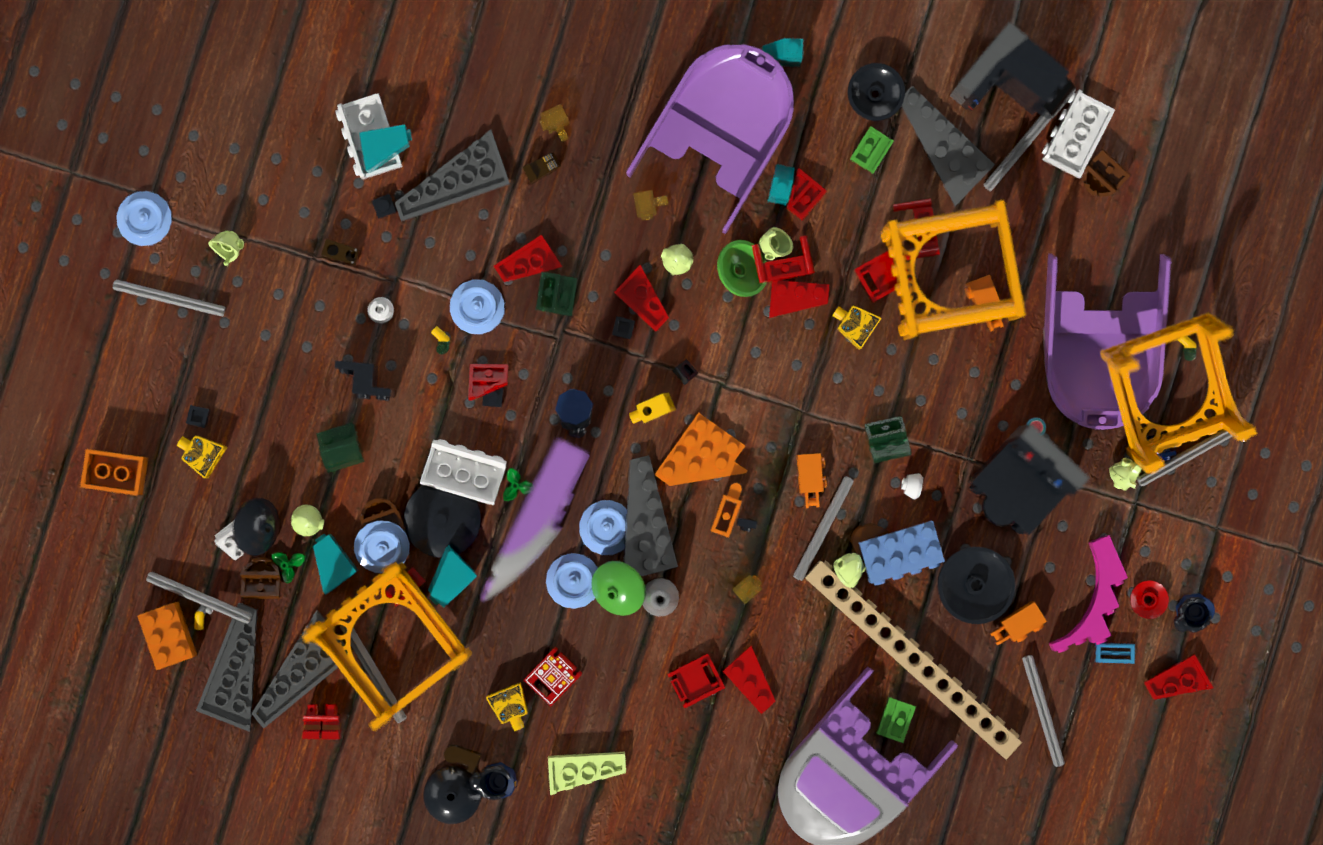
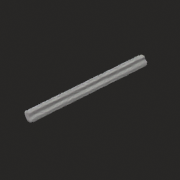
M1054 99L1046 109L1051 119L1063 106L1057 99ZM1043 116L1038 118L984 183V187L987 190L992 191L1051 119Z
M115 280L113 283V289L218 316H223L225 313V307L120 280Z
M1223 429L1164 462L1165 467L1160 468L1157 472L1144 473L1137 477V481L1140 486H1145L1233 436Z
M847 476L843 478L793 575L794 578L800 581L804 579L854 482L853 479Z
M149 572L146 578L147 582L241 622L250 623L252 619V614L157 573Z
M340 625L343 634H346L347 628L344 625ZM353 628L351 633L352 649L375 687L388 704L393 706L398 701ZM402 709L393 715L397 723H401L407 718Z
M1027 655L1022 660L1055 767L1064 765V759L1032 655Z

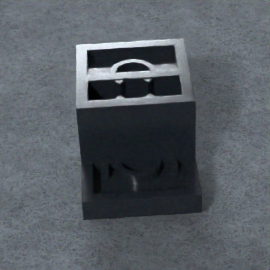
M335 361V369L340 370L339 373L353 375L352 393L357 395L356 398L371 399V396H376V400L390 401V398H395L396 390L377 388L378 365Z

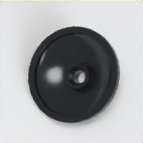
M881 63L868 64L858 69L851 77L847 90L848 100L852 109L862 118L871 121L885 120L897 113L902 106L905 98L904 82L899 73L892 67ZM876 91L878 97H873L872 92Z
M252 498L239 508L233 523V537L237 547L243 553L253 556L261 555L267 552L275 543L279 533L280 520L278 511L273 503L264 498Z
M447 766L435 771L427 780L423 792L424 804L428 812L435 819L446 824H458L473 816L481 801L479 792L473 790L469 780L473 774L459 766ZM448 794H453L454 800H449Z

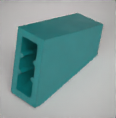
M783 38L762 46V51L772 56L781 66L800 67L803 58V39Z
M405 124L359 132L366 171L368 173L375 171L410 147L409 141H412V134Z
M776 164L767 201L786 206L790 196L795 168Z
M324 533L315 540L317 543L313 548L322 589L326 595L359 570L332 534L326 536Z
M450 545L446 547L428 589L431 601L435 605L440 604L443 608L477 577L476 572Z

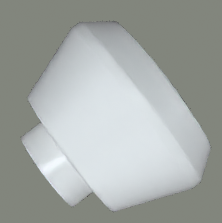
M384 297L373 299L368 306V315L376 323L388 322L394 314L393 304Z
M919 473L907 475L902 480L901 489L904 490V494L912 499L919 498L923 486L922 475Z

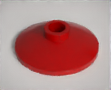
M1149 580L1140 582L1131 592V607L1142 618H1157L1168 607V593L1158 582ZM1146 596L1151 597V601L1149 603L1145 602Z

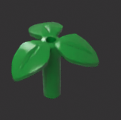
M509 468L507 472V480L512 484L506 487L503 492L504 501L515 499L518 489L523 494H530L534 489V485L529 481L519 483L521 475L514 468Z
M277 552L272 554L274 563L284 569L282 571V578L285 583L288 584L294 579L296 572L292 566L300 567L305 561L304 554L295 553L290 561H288L285 553Z

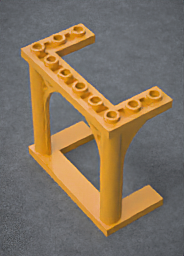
M1004 200L995 202L992 206L898 223L896 220L889 221L883 227L881 239L882 242H886L890 258L893 257L894 265L891 266L893 277H897L898 284H895L897 296L900 295L901 303H899L900 315H904V319L898 325L900 337L903 336L904 340L912 339L919 333L1006 317H1008L1009 321L1025 316ZM986 224H991V227L998 226L1011 299L950 309L932 303L922 294L916 283L914 265L920 248L927 240L937 234ZM913 235H916V237L922 235V241L918 242ZM904 240L912 241L915 245V250H905L902 242ZM903 254L910 256L911 261L909 263L905 262L907 259ZM911 275L912 280H908L907 276ZM915 292L917 293L918 299H916L912 303L911 301L913 300V295L911 296V294ZM925 302V311L922 314H916L915 306L917 303ZM930 308L936 310V314L931 313V316H927Z
M1211 313L1197 316L1100 351L1101 358L1108 365L1129 446L1126 447L1127 455L1145 473H1154L1160 468L1165 467L1163 460L1157 455L1165 449L1179 447L1187 441H1196L1204 435L1216 434L1221 429H1225L1238 441L1248 440L1250 436L1256 435L1255 427L1240 415L1232 398L1217 342L1220 339L1232 336L1231 328ZM1197 333L1208 377V392L1203 405L1191 418L1176 425L1165 426L1150 422L1141 414L1135 401L1128 372L1138 369L1139 366L1137 360L1131 355ZM1214 399V403H1216L1217 406L1214 404H1210V401ZM1207 409H1213L1216 415L1207 418L1204 412ZM1143 423L1146 424L1144 428L1141 427V424ZM1155 428L1156 434L1154 438L1147 440L1146 435L1148 431Z
M394 562L382 570L384 572L383 575L380 573L372 579L373 584L368 588L366 585L356 592L358 596L354 599H351V597L341 603L343 607L340 610L336 611L334 609L326 615L327 620L322 623L320 621L313 623L304 630L306 634L302 636L306 643L310 641L315 642L331 657L377 717L370 724L374 731L473 654L469 647L465 648L405 571L407 567L403 562ZM389 584L395 587L393 598H388L385 594L386 587ZM381 588L382 598L376 600L374 596L379 594V589ZM400 590L403 592V594L401 595H403L406 599L399 600L398 597L400 595ZM381 603H396L411 609L418 615L452 659L393 706L388 704L358 665L351 649V633L355 622L367 609ZM364 604L365 609L362 610L360 608V605ZM348 616L352 617V620L349 623L340 620L347 619ZM336 625H344L347 628V633L338 635L334 632V627ZM336 639H338V640H343V639H345V640H346L345 646H342V643H341V642L339 643Z

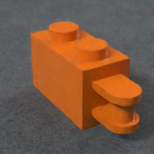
M990 275L966 284L965 293L968 299H972L973 305L1000 301ZM1001 319L986 321L990 332L994 331V328L1004 327Z
M821 453L797 455L799 493H804L806 508H809V506L819 507V492H824L823 488L827 487L826 476H822V469L825 468V458L821 457ZM815 492V498H808V493Z
M733 483L727 496H722L710 531L729 538L742 501L738 500L742 491L740 484Z
M1030 601L1001 619L999 622L1002 626L992 631L990 635L994 636L997 645L1009 638L1013 642L1016 640L1021 642L1028 637L1027 634L1029 632L1041 630L1044 627L1043 624L1047 621L1036 603ZM1002 630H1005L1007 633L1004 637L1000 633Z

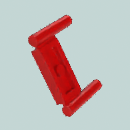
M931 198L892 205L893 212L913 209L914 220L933 216ZM922 235L917 237L918 242L922 241ZM937 235L931 237L923 244L916 259L940 255ZM903 254L907 260H911L909 255Z
M807 236L800 237L803 256L765 263L762 260L759 244L752 245L759 283L815 273Z

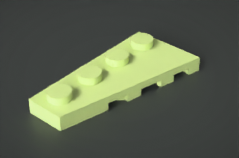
M625 752L548 756L550 795L556 794L559 791L573 789L579 785L590 784L599 779L603 780L626 773Z

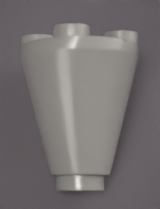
M658 578L645 585L646 597L643 606L647 612L660 617L666 616L675 610L679 602V593L671 581ZM658 596H663L664 601L662 603L656 601Z

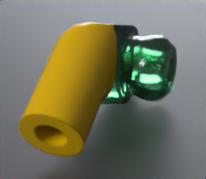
M436 326L431 331L438 339L436 351L441 355L446 354L450 349V338Z
M1188 336L1177 339L1184 345V358L1187 361L1194 360L1197 354L1196 343Z

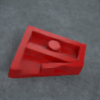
M798 168L787 209L803 221L827 193V190Z
M470 364L468 400L472 401L507 386L508 364Z

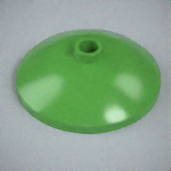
M745 240L733 241L721 250L718 256L717 270L723 285L730 292L737 296L750 297L762 291L767 282L759 283L752 245L754 244ZM761 251L762 260L765 263L767 260Z
M610 561L602 564L594 572L591 582L592 592L597 602L605 610L615 615L625 616L635 613L643 605L646 597L645 584L639 573L630 565L619 561Z

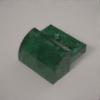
M541 272L535 310L544 313L572 316L577 278Z
M902 416L864 424L869 451L874 463L912 455Z
M353 422L316 433L319 452L328 473L365 462Z

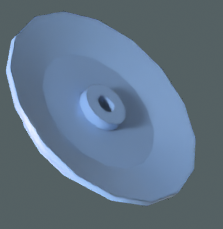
M149 191L136 192L126 197L120 204L117 212V226L122 236L130 243L139 246H149L161 241L169 232L172 223L171 210L167 202L158 194Z
M470 280L462 283L454 291L450 300V313L453 321L461 330L470 334H484L492 331L500 323L504 315L505 303L501 292L493 284L485 280Z
M612 500L599 501L590 505L583 513L579 523L580 536L584 544L591 551L601 555H613L624 550L627 509L622 504Z
M377 520L365 525L358 532L354 540V553L358 562L365 569L374 573H384L382 570L391 563L405 562L409 554V540L399 525L390 521Z
M571 553L559 557L547 571L546 585L548 593L556 603L563 607L576 609L586 606L595 599L591 582L593 574L598 567L591 559L582 554Z

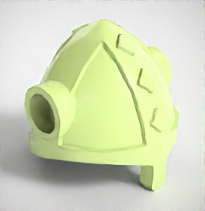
M777 227L770 228L759 240L760 250L768 260L786 256L793 250V242L790 236Z
M234 231L220 232L208 242L209 246L225 260V266L234 261L239 256L240 250L244 247V241Z
M684 244L664 248L661 254L664 267L672 275L684 274L693 265V254Z
M1123 458L1121 462L1115 463L1109 468L1110 476L1114 481V487L1125 491L1129 487L1135 488L1136 483L1134 482L1139 477L1142 469L1129 458Z
M301 505L293 511L291 525L297 534L311 536L322 530L324 519H322L320 512L315 507Z
M856 553L846 554L834 562V569L838 578L849 588H853L858 584L862 573L866 569L861 557Z

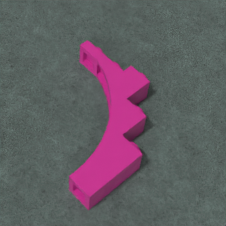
M1104 535L1088 542L1093 554L1096 572L1093 597L1085 615L1076 627L1066 636L1049 643L1052 651L1064 652L1069 649V645L1074 643L1080 645L1086 642V638L1089 639V642L1099 645L1106 642L1107 637L1111 636L1102 614L1105 616L1116 612L1115 609L1119 607L1110 585H1113V587L1119 586L1128 577L1109 535Z

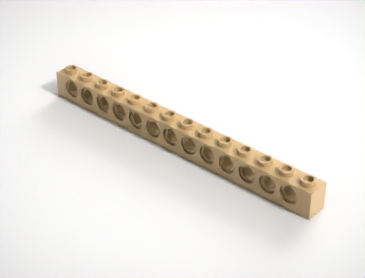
M819 560L804 578L1007 760L1022 743L1018 739L1020 735L1012 728L1007 730L1004 727L1005 722L999 716L994 718L989 713L991 709L983 702L981 705L976 702L977 696L969 689L965 692L961 688L963 684L957 678L953 677L951 679L947 675L948 670L941 664L938 666L932 662L934 658L927 651L922 653L918 649L920 645L912 638L908 640L903 636L906 633L898 625L893 627L889 623L891 619L885 613L879 614L875 610L877 606L869 599L867 601L860 597L862 593L856 587L851 589L845 586L832 571L834 567L826 560L824 563ZM827 575H831L833 578V583L830 586L823 584V578ZM841 588L847 590V596L844 599H840L837 596V592ZM855 601H859L862 605L861 609L857 612H854L851 608L852 603ZM869 614H874L876 617L875 623L867 624L866 617ZM883 627L890 629L889 636L882 637L880 635ZM903 640L904 648L902 650L895 649L896 641ZM912 653L918 654L919 658L916 663H910L909 656ZM926 666H931L933 668V672L930 676H925L923 674V670ZM940 679H946L947 686L944 689L938 688V681ZM960 692L961 699L954 702L952 700L953 693ZM974 705L976 708L975 712L968 715L966 712L967 707ZM989 718V726L981 727V720ZM996 732H1004L1002 740L995 739Z

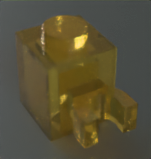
M561 104L540 114L542 119L539 122L543 131L548 130L549 134L557 131L561 142L569 139L564 127L570 123Z
M652 190L633 193L637 218H642V220L653 219V215H656V206L668 205L667 196L654 198Z
M748 574L732 590L746 604L762 590L760 587L762 582L756 575L751 577Z

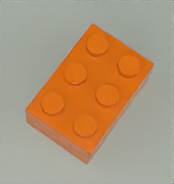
M86 449L80 487L137 496L143 495L149 457Z
M179 601L137 615L156 670L198 656Z

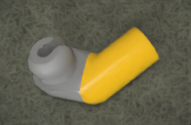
M204 605L198 608L194 618V629H204V616L206 613L211 614L213 609Z

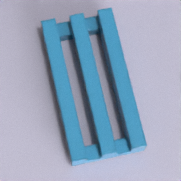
M1095 643V662L1135 664V644L1102 643L1096 645ZM1101 647L1131 648L1130 651H1101ZM1100 655L1130 656V659L1100 658Z

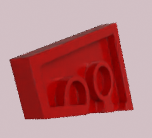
M540 235L494 265V268L505 283L562 268V265L543 236Z
M639 265L614 293L657 332L669 317L641 265Z
M772 281L769 318L828 304L829 284Z
M1195 654L1143 682L1154 700L1214 688Z

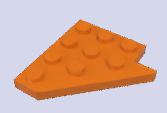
M698 413L654 475L669 486L744 474L747 470L737 464L735 460L745 445Z

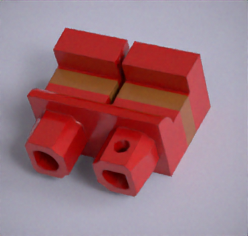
M308 704L306 714L303 716L304 728L302 739H340L341 714H338L337 704H326L325 714H319V704Z

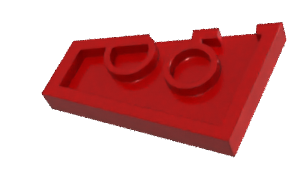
M750 645L723 672L762 714L776 701Z

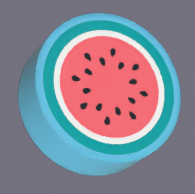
M1032 418L1027 422L1026 425L1032 424L1040 433L1044 434L1046 425L1042 419Z

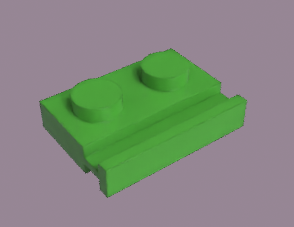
M870 126L850 160L874 174L894 140L889 139L886 135Z
M889 697L876 733L903 743L916 706Z

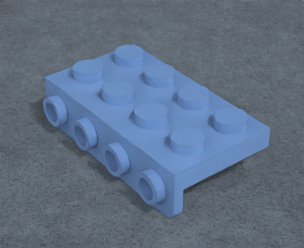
M933 521L858 542L868 574V581L871 584L874 583V585L883 584L885 579L889 578L893 580L903 578L905 573H920L922 568L928 566L929 569L937 568L940 566V563L945 562Z

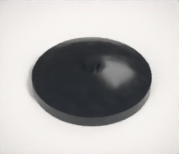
M424 485L412 495L407 503L404 513V526L408 538L417 549L429 556L442 558L448 545L457 554L462 553L472 545L480 530L481 512L476 500Z
M968 547L952 554L943 564L937 582L938 595L945 609L955 618L970 624H984L997 619L1009 608L1015 594V578L1008 562L997 552L983 547Z

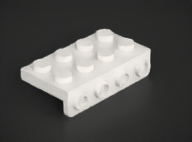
M1080 89L1076 93L1073 92L1068 100V103H1070L1068 109H1064L1059 117L1062 120L1059 127L1055 126L1050 135L1053 137L1050 144L1046 143L1042 154H1044L1042 160L1077 178H1081L1115 109L1083 94V91Z
M379 93L343 105H337L338 110H335L338 120L342 121L344 128L341 130L344 139H348L350 144L347 149L350 157H354L356 164L353 165L356 176L360 175L363 180L403 167L398 154L371 173H368L365 169L359 132L390 127Z
M438 439V441L433 440L420 484L494 505L507 462L500 456H488L482 451H471L462 445L454 446L442 439Z

